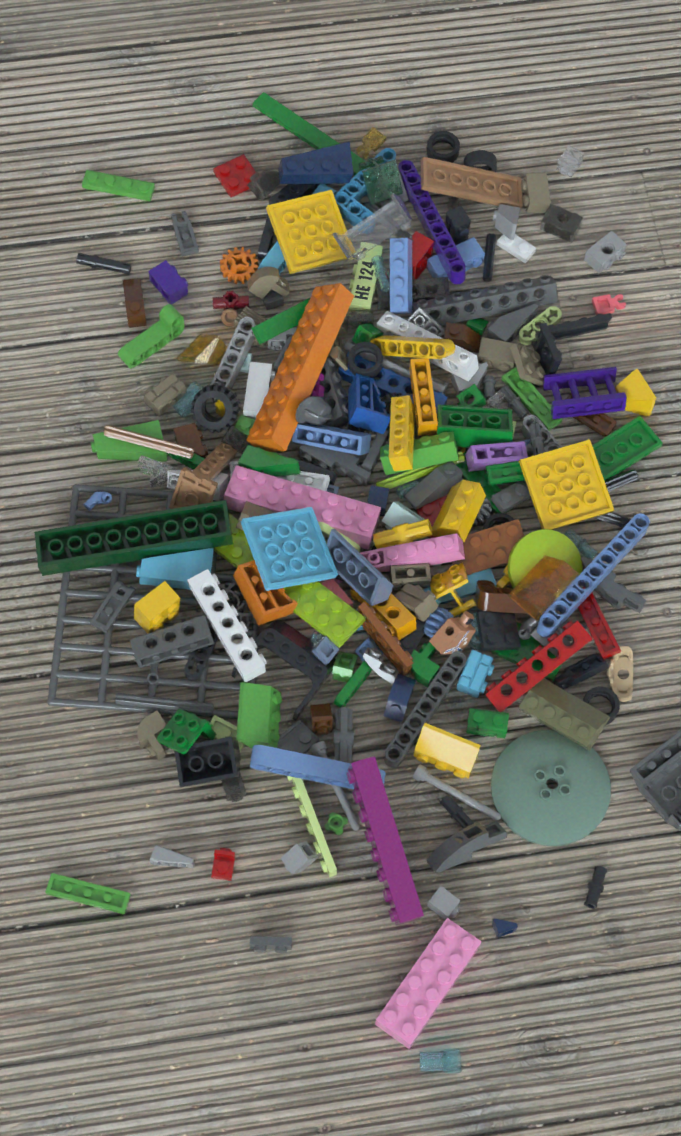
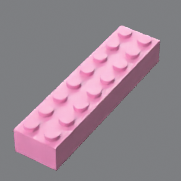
M237 465L224 494V500L227 502L228 509L242 513L246 501L277 513L312 507L317 521L328 524L356 542L361 548L367 550L370 548L381 512V507Z

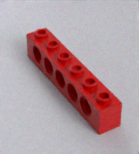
M570 620L562 627L564 629L563 632L559 635L554 633L547 639L548 644L544 647L539 645L532 651L533 656L528 660L526 657L516 664L518 668L513 672L510 669L501 676L503 680L498 684L493 682L485 688L487 692L484 695L498 712L505 710L592 640V637L578 620L574 623ZM565 635H569L573 639L570 646L563 644L562 640ZM550 647L557 650V656L554 659L549 658L547 655ZM536 659L542 663V668L539 671H535L532 668V662ZM519 672H524L527 676L524 683H519L516 679ZM504 684H508L511 687V693L507 696L501 693V687Z

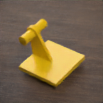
M463 562L451 566L442 574L434 575L430 583L431 592L436 597L435 600L450 592L459 605L449 610L453 618L477 606L473 598L462 603L455 590L469 582Z

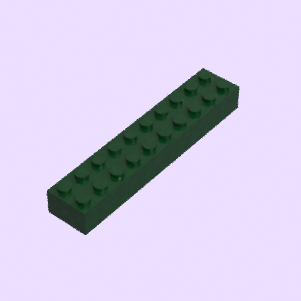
M226 500L34 532L38 568L42 576L234 544Z

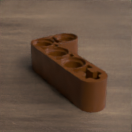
M478 580L476 585L475 602L477 608L482 611L523 614L537 613L543 615L553 604L554 593L545 590L497 588L493 582L488 580Z

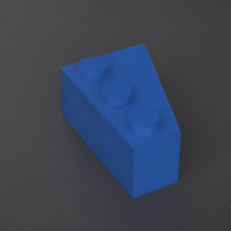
M355 374L348 389L349 424L384 434L390 423L391 414L386 412V404L381 401L379 397L381 393L373 378Z

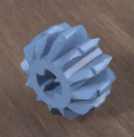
M440 607L433 613H430L424 624L426 636L431 639L447 619L453 618V615L448 610Z

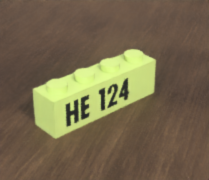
M362 243L361 249H357L356 260H358V264H354L352 275H355V277L351 279L349 290H352L351 293L354 295L349 307V313L370 316L383 255V246Z

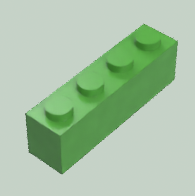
M453 431L442 432L433 436H424L414 440L413 469L411 470L459 460L458 447ZM389 444L380 447V459L385 475L409 471H394L389 460Z

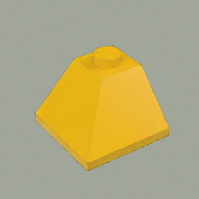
M636 369L615 387L616 393L625 392L626 394L625 411L648 417L652 413L656 396L639 370Z

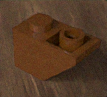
M195 422L173 428L177 444L192 447L195 454L204 459L206 458L208 450L206 444L202 445L201 439H203L201 429H197Z
M330 703L310 705L312 732L319 736L332 732L333 717Z

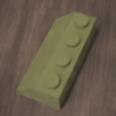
M544 678L528 691L519 706L527 715L589 751L610 719V716Z

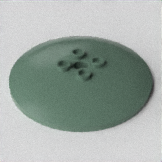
M539 730L520 736L502 751L492 772L491 795L495 809L501 815L502 821L515 834L535 844L563 846L585 838L600 824L610 803L611 784L607 768L593 748L589 751L555 730ZM554 780L557 783V788H548L546 782Z

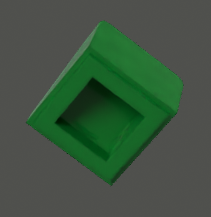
M476 318L468 320L466 326L482 337L489 321Z

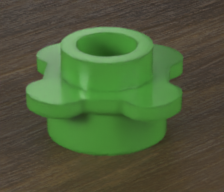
M332 812L329 814L328 822L325 823V829L335 832L336 835H342L344 825L348 823V819Z

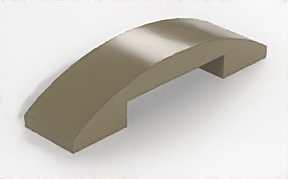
M345 318L329 352L330 356L344 371L348 370V357L342 351V336L348 334V322Z

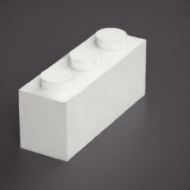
M250 362L243 407L244 416L256 420L257 413L262 407L271 382L275 378L272 364Z

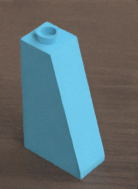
M208 548L142 559L141 566L137 565L136 577H140L139 584L159 586L166 581L171 588L191 590L188 585V579L207 569L211 573L214 549Z

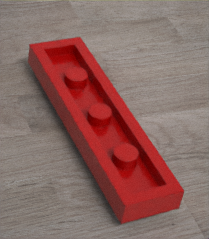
M591 593L581 603L578 610L601 657L607 659L621 653V649L593 593Z

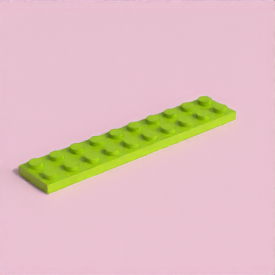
M229 514L234 544L214 547L212 549L237 568L238 565L253 561L254 557L244 531L236 528L239 520ZM318 581L284 588L285 593L298 603L293 612L323 636H327L339 648L366 621L362 614Z

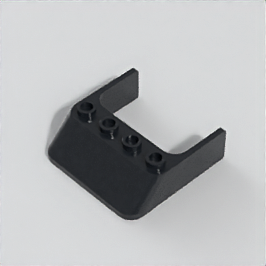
M276 620L267 626L255 639L257 645L255 649L257 650L259 646L269 649L311 679L313 683L312 689L294 712L292 719L296 721L332 673L336 659L333 657L328 664L324 665L312 652V649L316 646L315 642L286 622ZM245 654L242 659L249 660L252 655ZM234 667L231 676L233 678H236L239 672L237 668Z

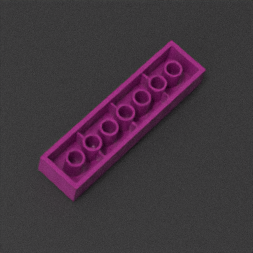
M373 756L350 764L346 775L349 784L353 783L354 791L352 792L355 804L359 803L360 811H358L361 823L365 822V838L367 843L371 842L372 845L370 854L373 862H377L378 870H376L378 880L384 884L382 893L385 902H389L391 907L388 910L391 922H395L397 926L420 919L424 916L376 758Z

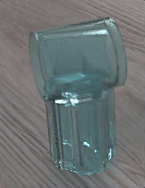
M197 381L191 383L186 390V394L173 405L177 414L181 417L186 418L191 413V408L193 407L191 403L194 400V396L204 388Z
M444 1049L442 1052H420V1071H443V1073L448 1074L462 1072L460 1049Z

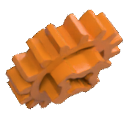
M234 247L233 252L228 250V255L223 254V259H220V272L223 273V278L228 277V282L234 280L235 284L238 281L244 284V280L248 281L253 273L258 270L256 254H251L250 249L244 251V247L240 250Z

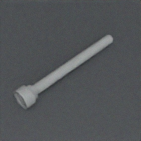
M320 741L310 747L314 756L328 759L326 755L328 748L325 741ZM332 785L352 829L355 831L359 830L360 825L342 787Z
M419 764L412 777L418 782L420 780L423 782L427 781L496 821L500 820L501 815L498 812L432 776L425 766Z

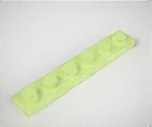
M287 776L288 781L292 780L294 784L292 792L295 799L299 798L300 813L302 817L306 816L307 818L306 828L309 836L313 835L315 842H313L316 854L320 853L322 861H320L321 868L324 873H328L329 878L337 875V868L303 780Z

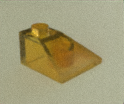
M199 334L176 359L181 362L220 364L227 346L219 335Z

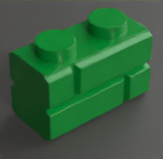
M469 708L466 733L489 737L496 736L497 738L505 739L509 713Z

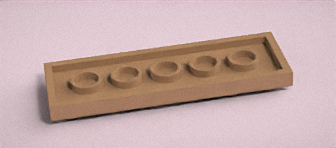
M427 157L421 159V190L496 206L503 204L519 207L520 210L523 207L521 177Z

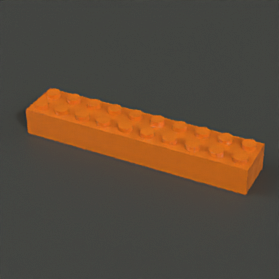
M341 283L316 286L312 291V296L305 307L302 318L298 322V327L291 338L288 349L285 351V356L278 367L276 376L271 382V387L264 398L262 407L257 413L253 427L249 431L246 441L252 446L260 447L269 452L287 450L298 425L295 416L296 410L304 399L310 397L354 298V295Z

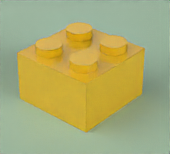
M164 581L134 604V619L147 634L163 628L164 623L168 620L173 621L179 615L180 597Z

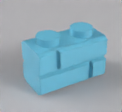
M471 650L457 683V691L467 693L475 698L479 697L480 692L484 694L485 688L488 685V682H485L487 675L491 677L495 667L492 665L493 658Z

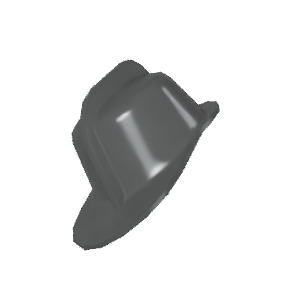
M312 396L304 399L299 404L295 414L297 422L322 426L327 420L333 419L331 407L326 402L325 397Z

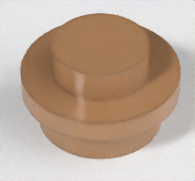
M231 308L224 310L221 315L222 323L225 326L233 327L234 319L239 315L238 312Z

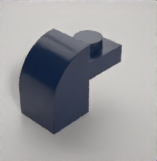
M400 674L396 676L387 700L384 717L399 722L403 721L416 684L415 679Z

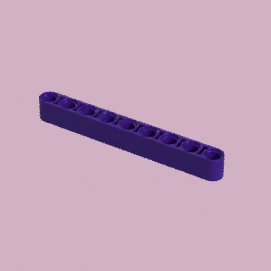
M403 160L399 163L398 170L407 197L428 238L434 241L433 248L449 280L453 284H461L466 279L465 263L428 191L421 190V177L413 162Z

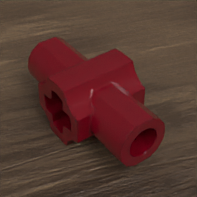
M227 291L223 297H212L213 309L226 310L231 308L238 310L246 306L249 307V295L238 296L234 291Z

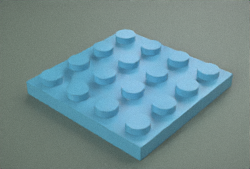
M312 507L242 519L241 525L266 591L337 577L336 567Z

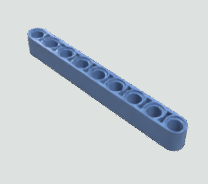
M636 514L543 613L537 625V633L545 638L552 636L640 541L650 524V520L646 515Z

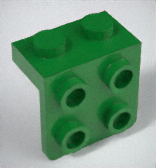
M178 709L157 736V741L181 754H186L200 735L213 740L217 734L212 729L213 725L206 719H200L191 712L188 713Z

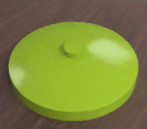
M548 529L537 530L524 535L516 542L508 559V576L514 589L550 591L554 593L553 603L583 571L581 556L575 544L564 534Z

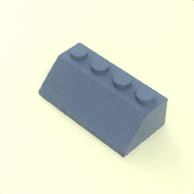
M331 529L327 547L337 573L369 605L374 606L388 600L393 584L339 532Z

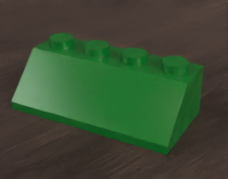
M438 405L437 407L438 426L436 435L442 432L453 431L456 444L459 447L512 442L513 418L511 409Z

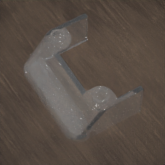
M391 194L390 196L393 201L345 233L339 234L335 232L332 234L347 259L362 260L366 257L365 253L398 231H405L412 226L411 222L413 219L401 197Z

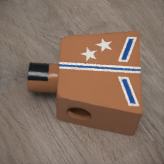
M465 611L461 617L447 619L429 642L441 655L452 654L456 651L463 652L476 632L475 628L470 624L474 616Z

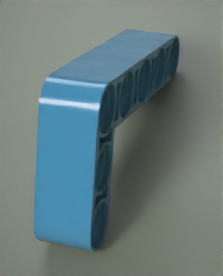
M391 148L383 149L351 179L350 183H346L334 195L342 218L366 235L375 232L376 215L359 203V201L382 180L379 170L395 165L396 152Z

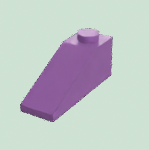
M525 441L473 445L470 446L465 457L468 472L485 470L487 465L520 461L521 459L528 458Z

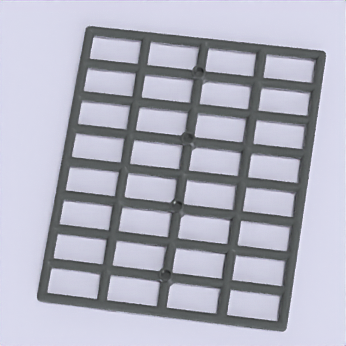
M75 484L72 489L68 526L76 525L77 518L108 520L138 515L125 514L127 495L167 498L166 510L171 509L169 506L174 491ZM80 492H108L120 495L118 513L78 510ZM213 550L211 575L215 574L219 581H231L234 578V574L216 573L218 553ZM120 563L79 571L111 573L110 592L118 581L119 573L136 575L137 567L120 566ZM70 572L62 573L47 700L48 705L153 713L157 710L161 714L176 713L174 710L105 702L107 682L147 684L149 687L148 696L156 697V688L159 685L198 688L197 702H205L206 689L240 691V683L207 681L208 663L199 680L195 681L160 678L158 676L159 662L151 665L150 674L147 677L108 674L110 654L134 656L132 648L111 646L113 627L143 628L137 621L117 619L109 632L105 633L103 646L62 643L64 623L91 625L90 621L92 619L91 617L65 616L67 598L105 599L109 594L106 591L69 589ZM209 590V592H206V595H212L214 591ZM134 594L129 601L138 602L147 594ZM180 597V605L200 606L196 598ZM228 600L229 605H233L236 609V605ZM207 619L209 627L213 628L209 620ZM164 623L162 629L170 627L174 623ZM252 624V629H247L248 632H246L247 636L252 637L254 641L260 631V625L258 626V624ZM201 649V653L196 652V656L198 658H205L207 653ZM61 651L102 653L101 672L90 673L59 670ZM192 652L173 657L172 659L188 660ZM211 654L208 660L233 663L230 656L225 654ZM256 677L248 681V683L256 684ZM58 678L99 681L98 700L56 698ZM213 709V714L211 715L193 713L196 716L213 717L215 715L219 718L238 719V711Z

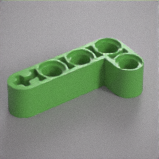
M168 304L161 309L158 322L118 351L119 358L130 369L138 366L183 332L184 317L172 304Z

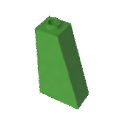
M159 420L121 428L163 440ZM104 432L92 434L94 441L90 442L93 453H97L98 459L168 461L167 452L107 437L104 435Z

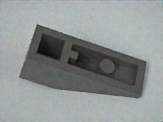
M535 303L500 316L495 322L492 321L487 327V338L511 343L519 335L520 329L537 315L539 305Z
M453 461L441 465L409 491L404 498L417 510L449 494L451 487L462 481L463 472Z

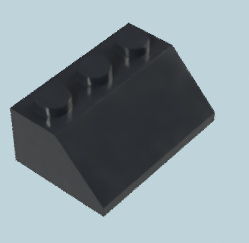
M231 736L195 743L186 754H181L174 750L180 788L239 777L241 756L238 740L235 737Z

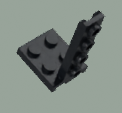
M611 313L598 314L590 318L583 317L572 322L565 321L558 325L539 324L540 331L536 332V341H533L531 344L534 351L540 356V363L545 371V375L556 374L562 361V353L556 346V340L605 330L612 319Z

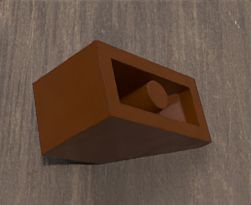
M446 322L444 339L452 340L455 345L469 352L479 353L481 335L465 324Z

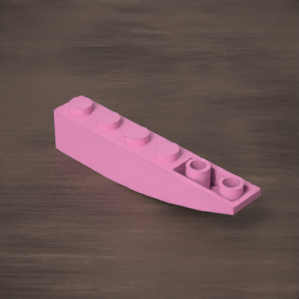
M457 533L360 552L379 572H390V565L429 563V566L465 559L463 541Z

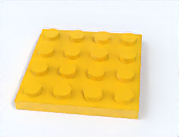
M332 190L271 204L266 207L290 274L356 256Z
M590 439L519 461L542 529L554 530L614 511Z

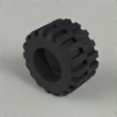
M213 383L202 388L194 396V400L191 403L193 405L191 413L194 414L192 418L197 420L196 425L198 427L201 425L204 431L208 429L210 433L215 431L219 433L228 429L235 422L240 412V400H237L236 392L232 393V388H226L225 384L218 385V383ZM216 398L222 401L225 406V415L223 417L216 418L208 413L206 409L208 399Z

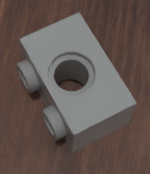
M610 231L586 250L584 261L597 273H601L603 270H608L613 262L624 257L627 244L613 231Z

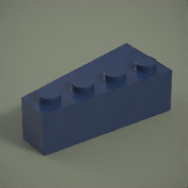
M350 142L282 158L278 167L280 184L350 183L353 176Z

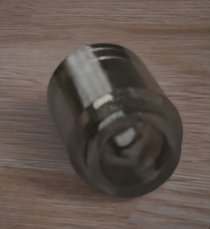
M351 311L347 315L348 325H351L352 329H357L362 324L370 323L374 325L373 311Z

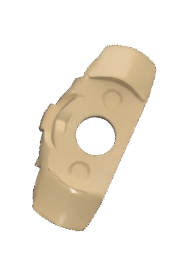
M619 646L621 653L614 655L613 659H610L606 674L609 678L610 686L618 696L619 701L627 702L632 699L633 651L628 646ZM620 670H627L629 677L627 679H620L618 672Z

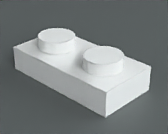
M504 234L497 240V246L524 263L536 252V247L516 234L514 240H510Z

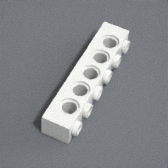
M386 311L376 323L377 328L384 332L383 335L443 339L389 311ZM455 345V352L451 356L443 359H429V362L468 382L479 369L477 355Z
M207 569L188 579L189 588L243 681L248 682L265 673V664L267 662L262 653L258 655L254 639L252 637L248 638L246 634L248 630L244 622L238 621L236 617L238 613L235 607L228 604L227 600H229L227 593L224 589L220 590L218 587L220 582L215 574L211 575ZM209 590L214 591L212 595H205ZM217 606L224 607L221 611L214 610ZM226 622L233 623L231 627L223 626ZM241 638L242 642L236 644L233 643V640ZM245 654L252 655L249 660L242 659Z

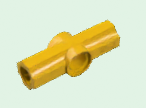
M429 519L410 524L403 523L392 527V529L374 533V544L377 549L410 543L413 540L433 535L432 526Z

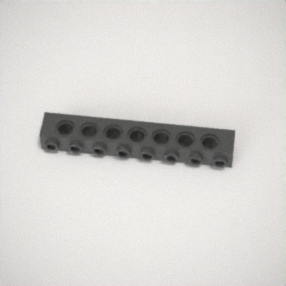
M542 275L535 279L527 278L520 282H507L505 285H492L485 289H472L470 292H457L450 296H437L435 299L430 300L422 299L412 303V310L414 313L419 307L422 308L442 326L446 325V322L457 323L516 311L535 303L539 306L556 303L557 284L551 275Z

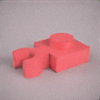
M610 294L593 297L592 304L596 315L614 313L615 308L619 310L624 309L626 302H618L623 299V294H618L614 298H611Z

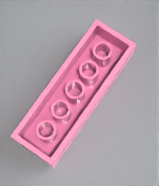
M447 918L379 1014L375 1025L410 1049L473 958L482 941Z

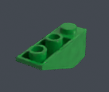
M250 445L247 446L238 461L240 467L275 477L301 473L299 463L294 458H287L276 452H269L260 447Z

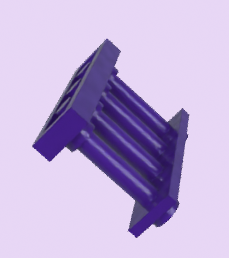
M609 367L544 375L543 390H552L555 400L552 401L551 407L552 419L625 411L626 394L625 392L616 393L613 384L616 381L617 368ZM606 384L609 394L598 395L595 385ZM588 386L591 396L580 398L577 387ZM570 388L573 399L562 400L559 389Z

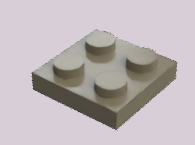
M519 344L512 345L510 348L520 379L543 386L545 371L541 366L539 354Z

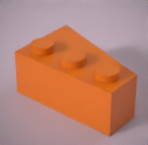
M255 560L238 565L233 577L258 626L293 613L298 603L285 593L284 588L266 591Z

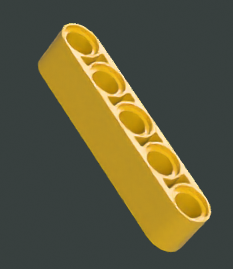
M383 335L370 341L379 347L383 356L443 359L455 352V344L449 339Z

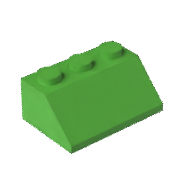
M246 682L240 683L236 740L250 748L254 745L278 748L280 738L279 722L281 720L280 704L282 702L281 692L272 686Z

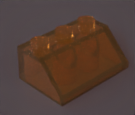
M545 555L508 596L538 621L543 613L577 578L579 573L565 561Z

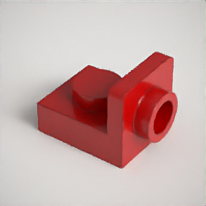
M229 848L215 849L211 878L232 881L235 852H232Z

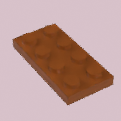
M519 519L469 534L465 542H463L465 559L452 561V565L463 562L467 575L508 563L512 548L524 536Z
M363 602L357 609L366 620L361 626L396 670L399 671L400 675L406 676L413 665L412 656L408 651L404 652L400 647L401 643L398 638L388 632L389 629L386 623L376 617L374 608Z

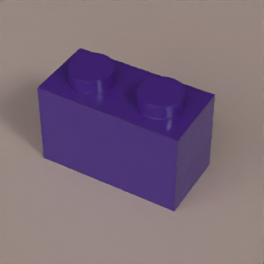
M166 260L148 271L150 282L169 304H174L188 295L187 280L184 277H180L175 266L170 265Z

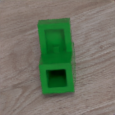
M430 642L428 644L424 643L419 652L413 650L411 654L413 665L410 672L416 681L427 688L440 669L439 665L430 660L437 650Z

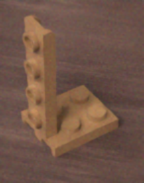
M220 443L193 471L184 467L180 472L169 508L174 509L212 502L218 485L217 482L212 480L235 458L238 450L228 444Z

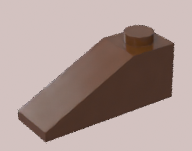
M141 279L123 280L129 328L147 326Z

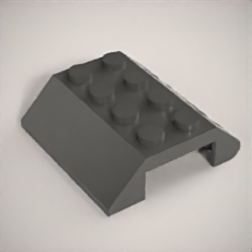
M681 730L630 769L641 794L666 823L678 830L681 829Z

